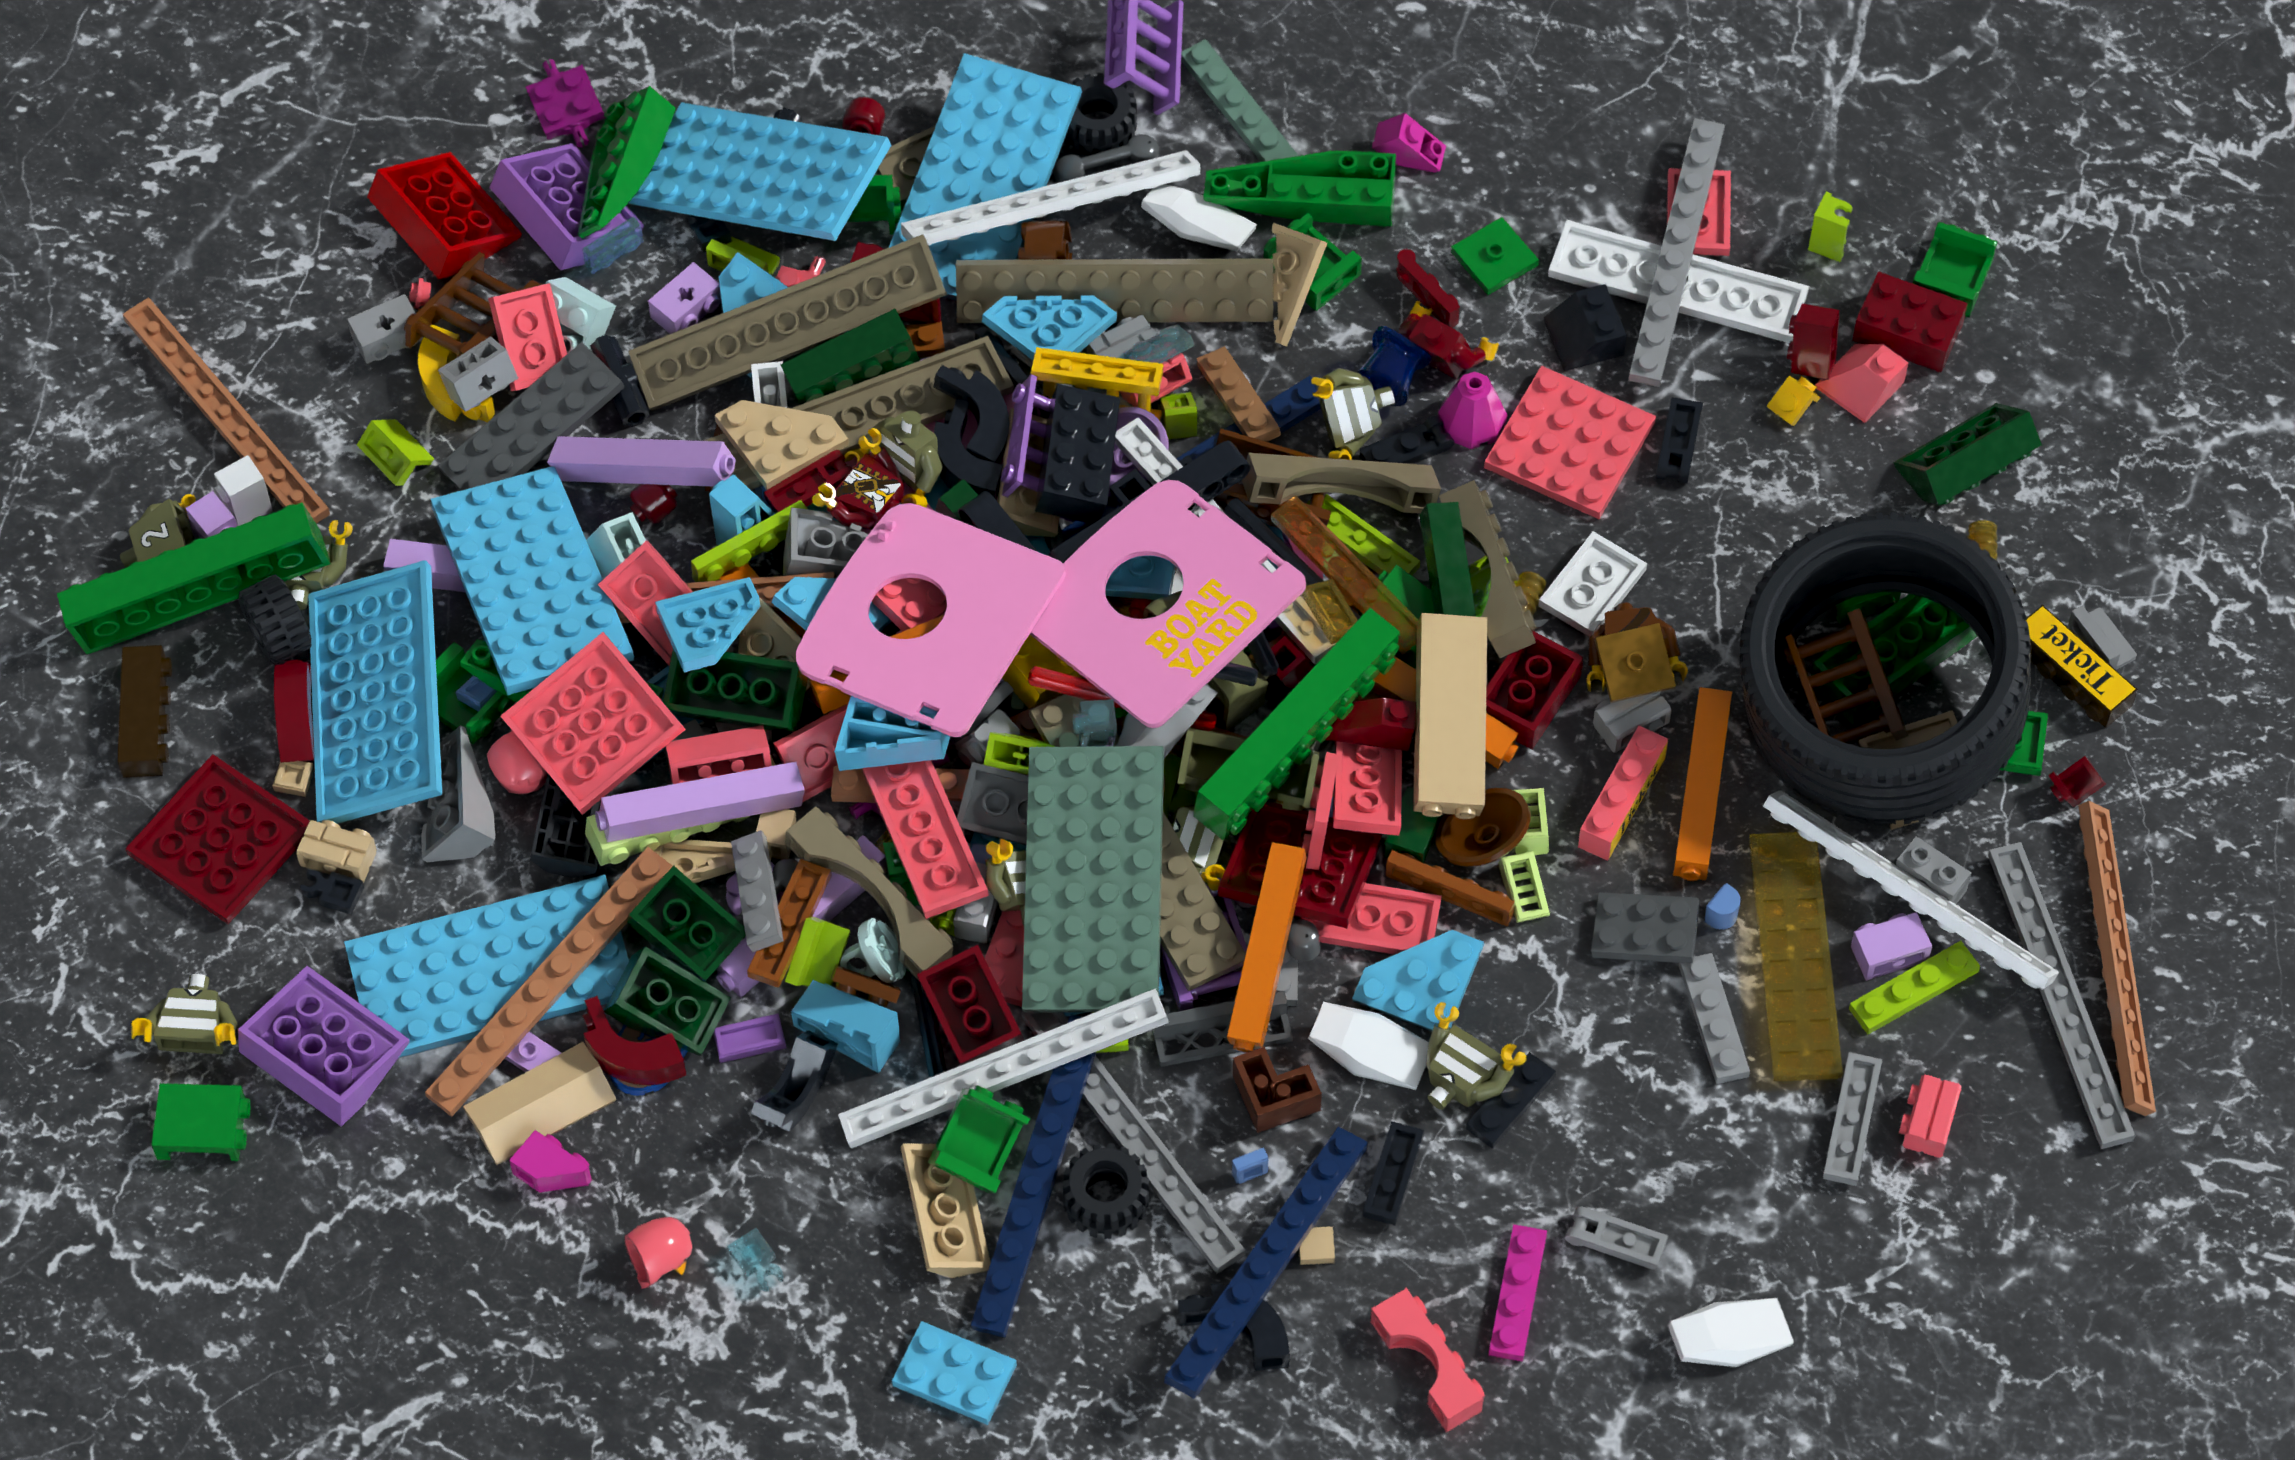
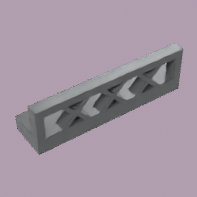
M1285 991L1275 993L1269 1021L1280 1019L1284 1033L1274 1035L1266 1033L1263 1047L1293 1042V1035L1287 1015ZM1235 1001L1167 1013L1166 1016L1169 1023L1152 1029L1160 1067L1240 1052L1233 1049L1234 1045L1229 1044L1227 1038ZM1210 1033L1218 1038L1212 1047L1207 1048L1200 1046L1195 1041L1200 1034ZM1176 1039L1185 1044L1180 1053L1165 1055L1163 1041Z

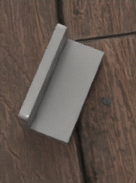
M2082 605L2071 612L2068 628L2114 669L2117 670L2136 659L2137 653L2102 608H2097L2088 613Z

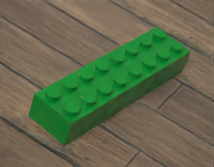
M303 502L296 505H287L282 510L266 516L255 517L250 522L237 527L226 528L213 536L196 539L178 549L164 551L159 556L143 562H134L116 572L102 574L97 579L72 585L67 590L57 593L66 628L88 655L239 599V591L272 575H277L283 581H287L331 563L322 532Z
M1369 608L1198 790L1193 817L1223 841L1231 833L1237 835L1247 823L1246 817L1252 810L1258 812L1265 805L1269 798L1267 794L1274 787L1277 789L1281 788L1290 776L1288 771L1295 764L1301 766L1312 752L1310 748L1316 741L1322 743L1333 730L1331 725L1338 718L1343 720L1348 716L1354 707L1353 701L1359 695L1365 697L1375 685L1373 680L1380 672L1385 675L1396 662L1394 655L1400 648L1398 645L1400 631L1373 609Z

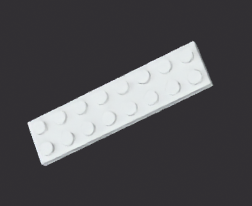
M1567 220L1553 256L1548 277L1587 288L1606 284L1610 294L1647 304L1662 246ZM1693 255L1678 313L1790 343L1793 340V334L1789 333L1790 319L1792 315L1798 314L1802 303L1805 304L1809 286Z

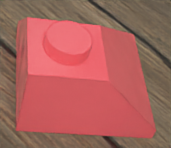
M1854 344L1834 365L1829 379L1821 378L1815 386L1820 392L1866 423L1904 384L1908 362L1883 344Z

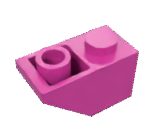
M1402 113L1378 123L1372 149L1377 153H1396V165L1436 173L1441 169L1446 145L1409 115Z
M536 1130L533 1131L509 1160L513 1175L539 1193L588 1186L592 1181L589 1163L584 1157L576 1152H573L571 1155L562 1148V1144L550 1134L544 1136Z

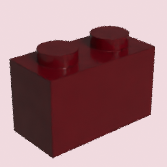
M1802 303L1798 314L1791 316L1789 333L1793 334V341H1790L1787 351V359L1792 360L1791 373L1829 379L1836 362L1839 310Z

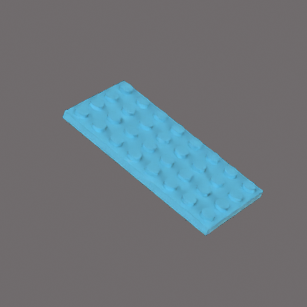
M964 53L889 247L907 241L901 234V223L1047 186L1080 99L1081 87ZM1030 218V219H1026V220H1022V221H1033L1034 218ZM1018 221L1014 225L991 228L983 233L976 232L964 235L956 240H944L931 244L929 247L947 293L943 297L957 301L956 260H1018L1019 247H1023L1025 243L1021 236L1022 221Z
M681 102L673 115L661 151L648 177L635 196L629 201V204L836 241L890 149L891 143L888 137Z
M547 467L431 499L433 512L507 695L535 688L602 632L606 634L628 662L634 660L632 647L613 602L598 586L603 579L555 467Z
M424 560L309 593L317 822L321 823L322 820H330L338 824L442 795L431 565Z
M606 875L344 941L359 1003L409 1039L408 1046L399 1058L473 1039L609 890ZM621 930L539 1021L585 1010L584 1000L598 996L601 1005L608 1003L629 962Z

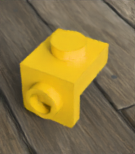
M1788 376L1766 407L1790 425L1795 426L1812 401L1818 402L1821 397L1814 393L1817 387L1801 376L1797 380Z

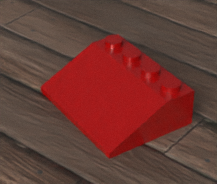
M451 152L377 169L367 196L437 279L456 275L466 261H471L479 252L485 255L484 260L518 240L522 235L521 231Z

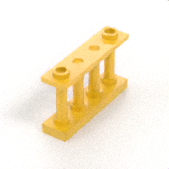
M1036 347L1031 374L1037 376L1038 381H1043V396H1048L1051 399L1056 389V383L1075 385V388L1087 390V387L1106 389V395L1119 397V391L1137 393L1138 408L1151 412L1161 421L1162 410L1151 409V395H1159L1163 376V364ZM1119 405V408H1121V407H1134V406Z

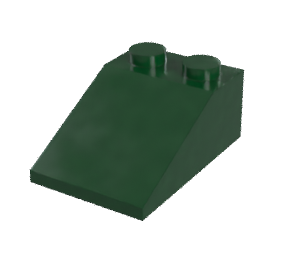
M674 865L632 910L627 920V923L649 943L704 982L746 937L745 927Z
M645 946L632 955L603 1011L631 1029L654 1038L672 1033L679 1048L701 1056L731 997Z

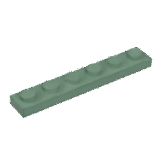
M1206 39L1181 52V62L1260 162L1299 156Z

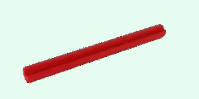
M1034 666L1029 672L1028 683L1031 686L1123 709L1087 679ZM1204 710L1190 727L1209 732L1215 727L1216 714Z

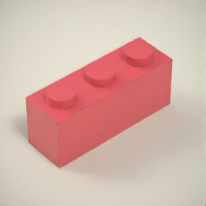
M763 725L675 740L666 745L672 784L772 766L769 745Z

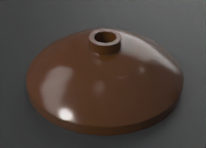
M1507 788L1485 789V806L1480 816H1475L1471 819H1460L1455 814H1445L1442 817L1435 834L1436 846L1443 858L1455 865L1481 866L1492 863L1511 852L1523 839L1530 825V808L1523 796L1514 790Z

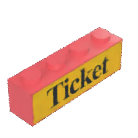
M1638 725L1580 828L1578 848L1606 861L1609 860L1666 758L1668 738Z

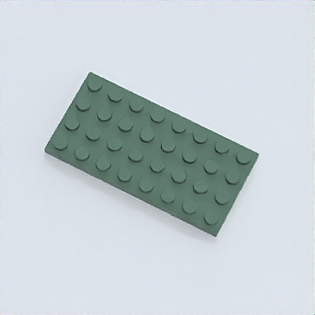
M1163 746L1029 747L1022 1011L1024 1013L1097 1012L1155 988L1159 994L1164 782Z

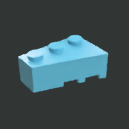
M734 474L725 481L718 482L709 493L715 538L718 545L775 514Z
M850 696L834 752L839 771L944 759L950 736L931 729L930 726L921 722L909 720ZM923 706L919 713L934 719L937 711Z
M813 980L791 1011L794 1027L803 1032L812 1031L838 1043L837 1051L877 1073L881 1071L900 1043L897 1012L840 991L829 984H822Z

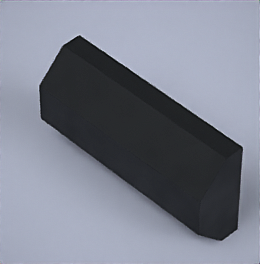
M547 774L530 861L547 873L576 878L595 874L598 860L585 835L587 817L595 815L596 811H600L601 800L582 815L550 775ZM612 791L609 792L605 797L611 796Z

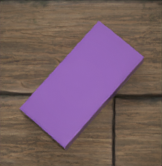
M779 1014L716 1027L713 1032L720 1063L786 1048Z

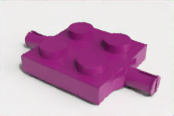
M548 59L552 69L549 68L547 61H544L542 64L547 78L526 86L527 93L548 141L561 135L572 134L577 147L583 148L580 137L585 146L589 144V139L584 129L591 123L604 119V112L583 64L559 73L555 61Z

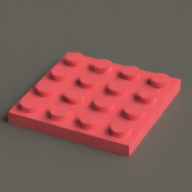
M1541 365L1484 461V468L1600 519L1653 428L1656 416Z
M604 632L500 716L582 815L600 801L601 797H605L686 730Z

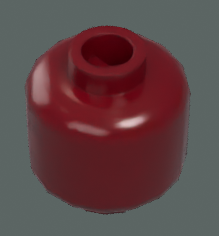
M869 97L853 99L847 105L842 121L843 130L880 135L885 120L884 108L879 102Z
M639 484L630 492V499L634 504L629 508L641 522L647 518L652 523H659L676 508L677 502L675 497L678 494L670 485Z

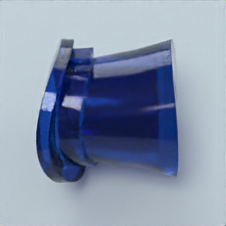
M1380 326L1375 330L1372 337L1373 354L1356 372L1365 376L1370 381L1373 390L1390 386L1395 400V404L1390 406H1403L1408 399L1414 372L1426 367L1431 361V356L1393 329Z

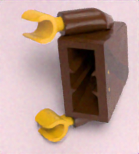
M1628 602L1620 603L1615 607L1614 611L1606 612L1605 623L1599 624L1588 641V666H1592V671L1587 675V689L1591 692V681L1594 679L1602 681V692L1606 689L1594 641L1596 637L1657 623L1661 627L1671 670L1680 672L1682 681H1684L1688 673V667L1685 663L1679 661L1678 656H1681L1674 628L1662 619L1656 618L1651 608H1633Z

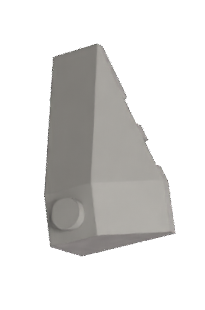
M791 507L783 555V576L834 572L836 578H838L868 534L861 531V526L852 523L850 527H846L832 520L833 516L823 511Z
M1206 684L1165 724L1158 728H1149L1128 713L1116 746H1163L1165 758L1217 695V692Z
M460 725L440 743L442 795L428 799L427 807L432 809L430 823L423 825L421 834L422 860L426 862L474 858L485 848L490 847L496 836L494 813L466 728Z

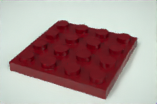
M212 754L125 849L127 855L223 922L229 924L298 849L310 820Z
M1269 801L1258 812L1252 810L1249 813L1247 823L1243 827L1218 886V896L1257 906L1271 843L1302 848L1305 834H1312V831H1306L1309 811L1282 808L1283 805ZM1329 817L1319 870L1306 868V858L1293 915L1347 929L1381 845L1382 834L1334 829L1333 817Z

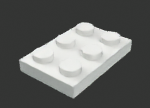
M1593 531L1539 599L1538 606L1590 637L1599 624L1605 623V613L1614 611L1615 607L1623 601L1647 569V563Z

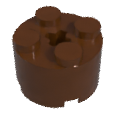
M1022 221L1021 236L1022 240H1025V247H1019V260L1072 259V253H1069L1068 242H1072L1068 221Z

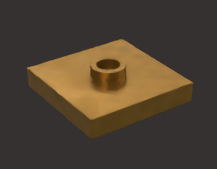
M1659 623L1595 638L1594 641L1611 703L1675 688L1676 685Z

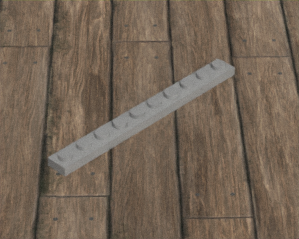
M1694 118L1628 381L1660 387L1725 124Z
M2019 842L1990 849L1988 857L2023 948L2059 971L2051 985L2044 989L2039 987L2099 1146L2101 1149L2132 1142L2135 1133L2023 845Z
M1021 1013L1022 1020L1035 1036L1068 1023V1019L1063 1013ZM1095 1055L1082 1098L1119 1147L1123 1146L1129 1149V1156L1136 1154L1140 1158V1165L1144 1164L1147 1170L1149 1186L1217 1274L1243 1258L1245 1256V1249Z

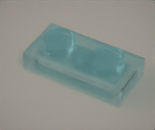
M634 216L582 249L585 266L592 274L600 269L609 267L614 260L627 252L634 251L643 242L641 224Z
M1177 324L1162 329L1159 334L1148 340L1137 342L1131 349L1123 352L1125 359L1163 363L1195 345L1191 335Z

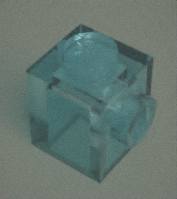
M1113 699L1080 701L1078 714H1073L1074 734H1079L1080 747L1114 746L1117 724Z

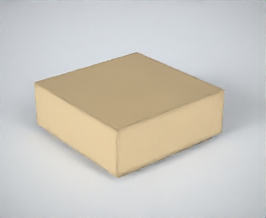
M305 761L280 762L272 785L274 791L306 797L315 770L314 764Z
M1333 1227L1312 1228L1299 1247L1300 1265L1335 1263Z

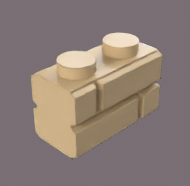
M311 820L304 833V838H302L298 846L297 857L302 867L329 875L333 871L362 880L364 883L369 867L376 856L377 849L374 838L364 830L353 829L351 832L341 829L337 823L330 820H322L321 823Z

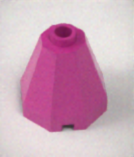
M1478 372L1463 375L1448 392L1438 411V416H1440L1444 423L1445 433H1450L1454 443L1471 450L1480 447V443L1488 441V444L1496 442L1507 422V413L1488 376Z

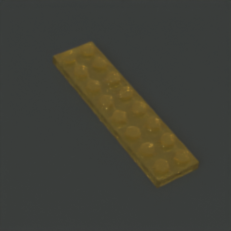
M1798 832L1750 834L1749 849L1773 1080L1842 1079L1843 1069L1817 841L1811 842L1804 839Z

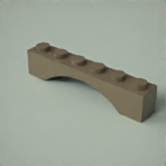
M1248 453L1247 461L1251 465V470L1242 479L1248 500L1252 503L1282 504L1291 498L1305 494L1342 493L1372 499L1404 513L1419 514L1427 503H1437L1441 491L1432 465Z
M1475 480L1439 495L1441 503L1459 502L1464 540L1480 549L1489 559L1491 589L1481 617H1487V634L1499 658L1535 644L1536 641L1532 630L1537 627L1529 610L1524 611L1523 606L1528 604L1522 587H1516L1514 581L1519 580V576L1512 561L1507 563L1505 558L1510 556V551L1504 538H1498L1497 533L1501 532L1502 529L1494 513L1490 515L1488 509L1493 508V504L1486 489L1480 491Z
M815 806L786 831L785 844L800 859L843 875L859 884L874 897L885 911L893 927L898 944L899 961L918 980V973L952 957L953 942L950 936L942 929L937 930L929 922L930 918L925 919L919 905L914 907L906 898L907 895L904 889L896 882L891 883L883 875L884 871L877 861L872 858L868 860L861 852L858 842L850 835L845 836L838 829V823L828 812L822 813Z

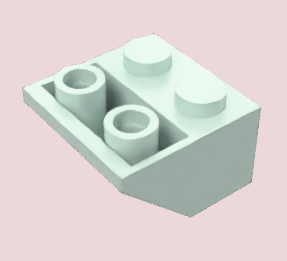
M567 277L546 281V284L550 283L567 354L581 342L590 349V345L595 342L596 338L606 333L616 306Z
M633 512L602 523L586 541L601 577L604 579L646 540Z

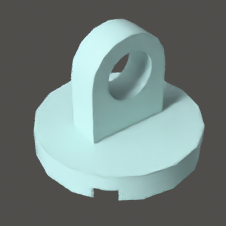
M875 918L863 922L858 927L859 942L845 950L840 966L869 977L876 974L886 983L898 981L905 975L906 967L899 961L898 944L895 934L886 923L880 920L876 922ZM851 958H860L865 962L866 967L857 969L850 964L849 960Z

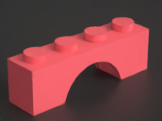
M1406 1288L1371 1309V1323L1389 1349H1413L1422 1353L1431 1361L1436 1370L1437 1379L1429 1390L1427 1405L1445 1431L1448 1432L1482 1412L1484 1391L1476 1379L1470 1380L1464 1371L1465 1364L1456 1351L1451 1352L1445 1344L1446 1337L1440 1326L1436 1323L1431 1324L1426 1316L1427 1310L1422 1300L1418 1296L1413 1297Z

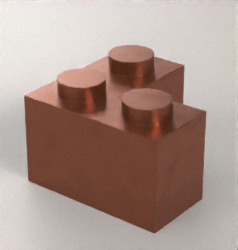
M1265 1047L1233 1057V1077L1257 1133L1321 1111L1322 1093L1310 1065L1277 1075Z

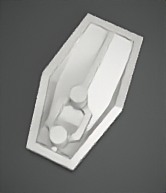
M1166 184L1152 189L1142 200L1141 208L1179 237L1233 251L1239 250L1257 226L1254 222L1222 205L1204 201L1203 195Z
M1323 1002L1308 1037L1310 1041L1350 1073L1371 1080L1416 1090L1426 1066L1429 1042L1379 1013Z
M1777 1298L1715 1302L1674 1319L1668 1324L1678 1355L1683 1362L1738 1367L1792 1346L1794 1343Z

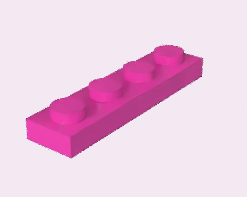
M1513 1224L1489 1349L1490 1356L1523 1362L1547 1230Z

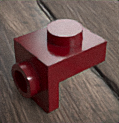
M2083 756L2059 775L2054 771L2048 775L2054 783L2049 788L2061 803L2066 800L2073 807H2076L2106 785L2086 756Z

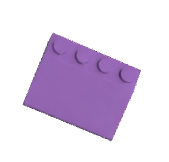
M573 143L500 160L489 187L560 270L588 263L638 233L644 227V224L626 205L602 229L584 238L578 236L590 162Z
M308 966L299 972L238 1029L239 1052L340 1126L346 1123L367 1102L409 1044V1039Z

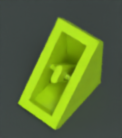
M1191 392L1169 394L1160 398L1163 426L1167 432L1168 440L1196 437L1197 406Z
M990 732L983 765L1028 775L1029 747L1056 746L1029 736Z

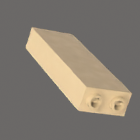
M1422 613L1417 623L1413 812H1422L1423 815L1428 817L1441 816L1443 813L1455 814L1460 819H1471L1475 816H1480L1485 806L1487 617Z

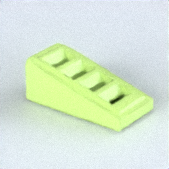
M1544 788L1514 790L1522 795L1527 803H1538V805L1529 806L1531 812L1529 828L1535 829L1527 830L1523 839L1515 847L1516 855L1534 851V855L1547 854L1549 852V836Z
M1534 851L1501 858L1498 864L1508 897L1515 901L1514 916L1516 922L1519 923L1549 916L1550 912ZM1526 867L1527 872L1513 875V869ZM1530 879L1531 884L1516 887V881ZM1534 891L1535 896L1519 899L1518 894ZM1538 903L1539 909L1522 911L1521 906Z

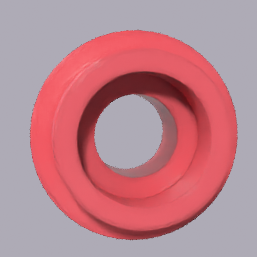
M418 278L417 283H411L409 301L414 302V309H419L420 306L423 307L429 301L431 282H424V278Z

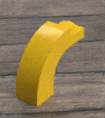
M430 325L438 331L461 342L460 335L443 329L441 327H438L436 325ZM423 337L418 352V367L424 392L431 405L440 414L454 422L461 412L472 420L489 422L495 415L492 397H488L478 406L466 412L452 401L438 369L456 359L457 354Z

